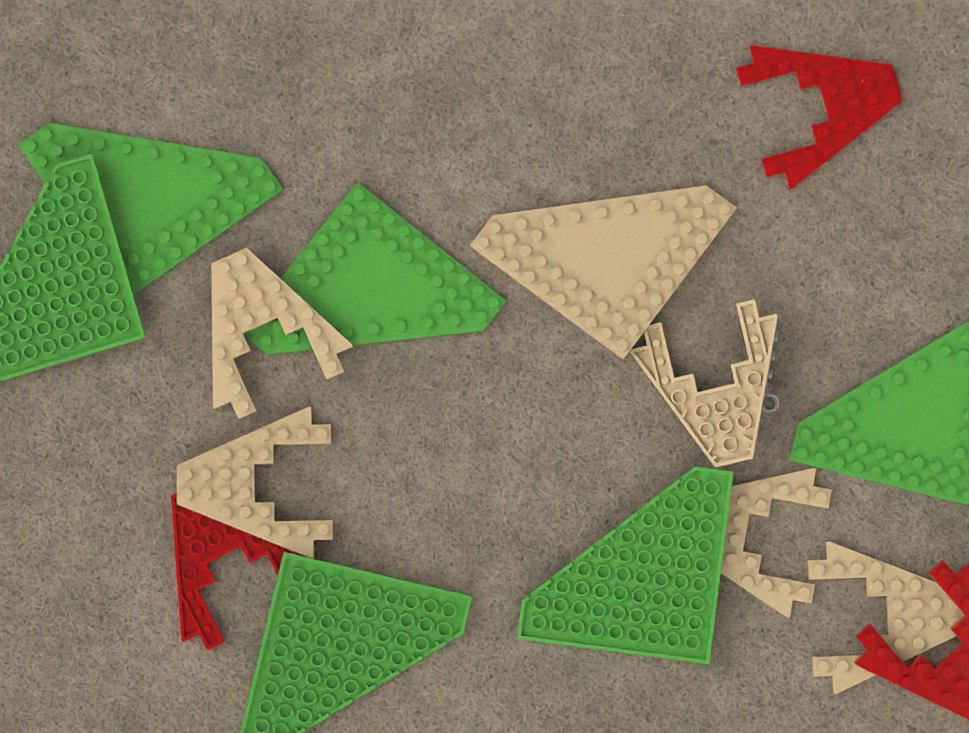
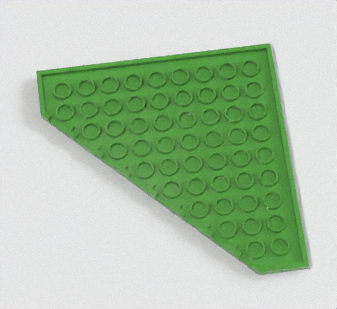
M54 123L46 124L18 144L44 183L48 181L56 164L94 154L134 295L283 191V188L264 161L257 157Z
M94 154L56 164L51 176L43 186L39 198L31 208L26 222L18 232L13 242L14 244L0 266V382L147 338Z
M359 183L349 192L280 278L344 336L352 346L481 332L507 302ZM278 318L244 333L247 339L267 355L313 350L304 328L285 335Z
M969 321L797 424L789 460L969 506Z
M694 466L531 592L521 602L517 639L709 664L733 471Z
M284 551L240 733L305 732L336 711L346 707L357 698L372 691L383 682L393 678L409 666L419 662L430 653L435 652L448 642L461 636L464 633L472 595Z

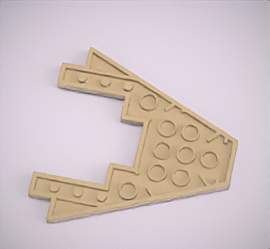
M244 248L211 263L214 409L231 402L238 419L257 412L234 359L251 351L244 333L277 318L285 335L304 328L327 380L344 372L337 354L352 348V344L248 248Z
M755 299L736 304L749 360L730 364L735 381L734 384L698 392L694 374L675 378L662 322L649 325L645 330L644 335L647 346L630 350L635 360L715 468L754 459L778 321V314L760 318Z
M307 407L177 465V505L303 556L314 558L313 540H333L332 520L274 521V502H255L254 465L274 464L273 445L331 444V424L312 425L311 407Z
M816 468L731 487L721 574L788 618H790L793 600L812 603L815 584L758 574L762 555L743 551L749 514L769 517L772 498L829 509L832 490L813 486Z
M829 541L826 542L827 560H807L808 580L866 577L867 597L886 596L888 634L880 636L903 662L956 637L950 628L964 615L936 582ZM861 655L812 657L813 676H832L833 694H838L875 676V674L854 664V661Z

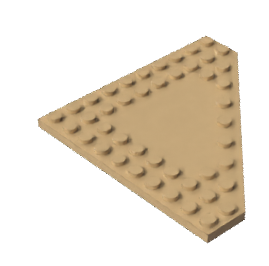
M705 185L498 214L490 218L470 244V247L624 360L736 211L737 207Z

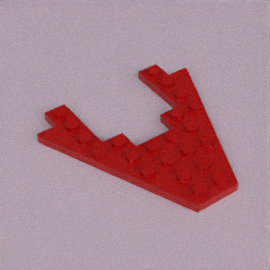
M751 45L749 49L753 63L735 68L740 87L794 72L796 73L800 90L819 85L829 121L811 126L815 144L761 159L766 178L785 173L789 190L802 182L903 101L892 64Z
M177 493L171 496L181 640L184 642L199 634L207 651L226 641L199 591L216 582L207 564L241 547L249 563L267 555L278 575L284 551L297 555L300 554L177 505Z
M941 560L928 571V574L964 615L950 628L962 643L934 668L922 654L906 666L869 623L855 635L867 651L857 658L854 664L969 720V563L954 573L946 562Z

